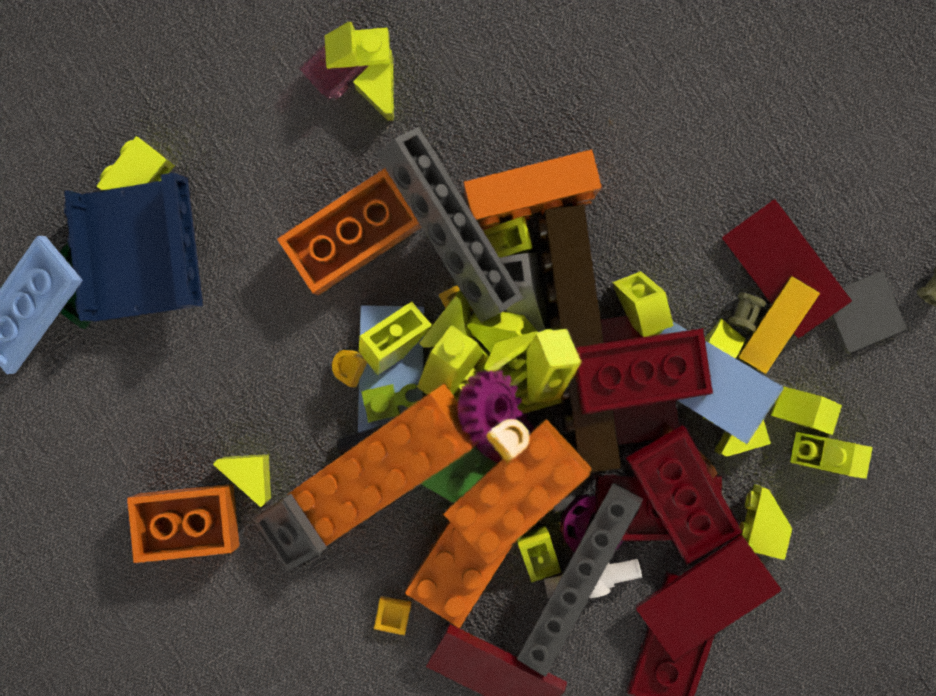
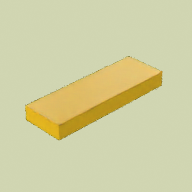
M790 276L738 357L766 374L820 293Z

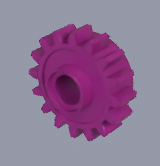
M479 371L477 376H470L468 378L469 383L462 387L458 401V415L464 432L471 435V441H479L482 446H494L486 435L503 421L516 420V417L522 416V412L517 410V405L522 402V398L515 397L518 387L517 385L510 386V376H503L502 371Z

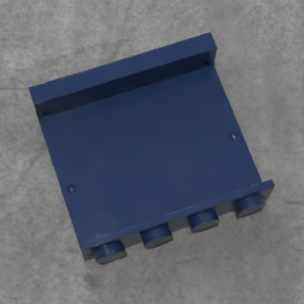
M176 173L162 174L161 181L86 194L69 190L64 191V213L68 220L69 234L67 241L72 254V268L83 280L76 289L75 307L79 314V321L98 322L203 306L187 177Z

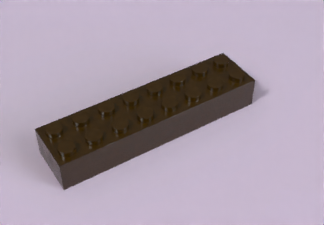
M585 205L545 210L541 219L538 220V224H536L538 243L544 242L545 248L543 255H540L542 273L548 274L549 284L545 287V298L547 306L552 305L554 317L549 318V327L553 331L567 329L574 347L602 344L603 336ZM574 374L561 396V400L566 402L567 412L562 413L564 432L570 433V445L592 468L591 472L621 468L613 410L581 414Z

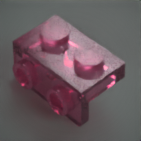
M323 44L298 69L324 98L330 100L332 97L335 99L341 97L349 89L347 83L354 76L357 75L358 77L369 65L327 69L325 44Z

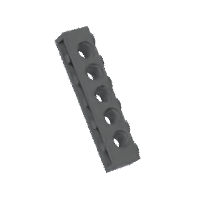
M417 127L393 139L377 156L480 323L503 312L523 298L522 294L421 129Z
M613 483L517 660L546 677L640 507L643 498Z

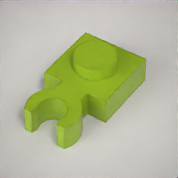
M393 384L361 391L368 422L400 415L398 406L403 405L410 408L418 401L410 402L406 398V393L409 390L417 388L416 384L405 385L397 393H395Z

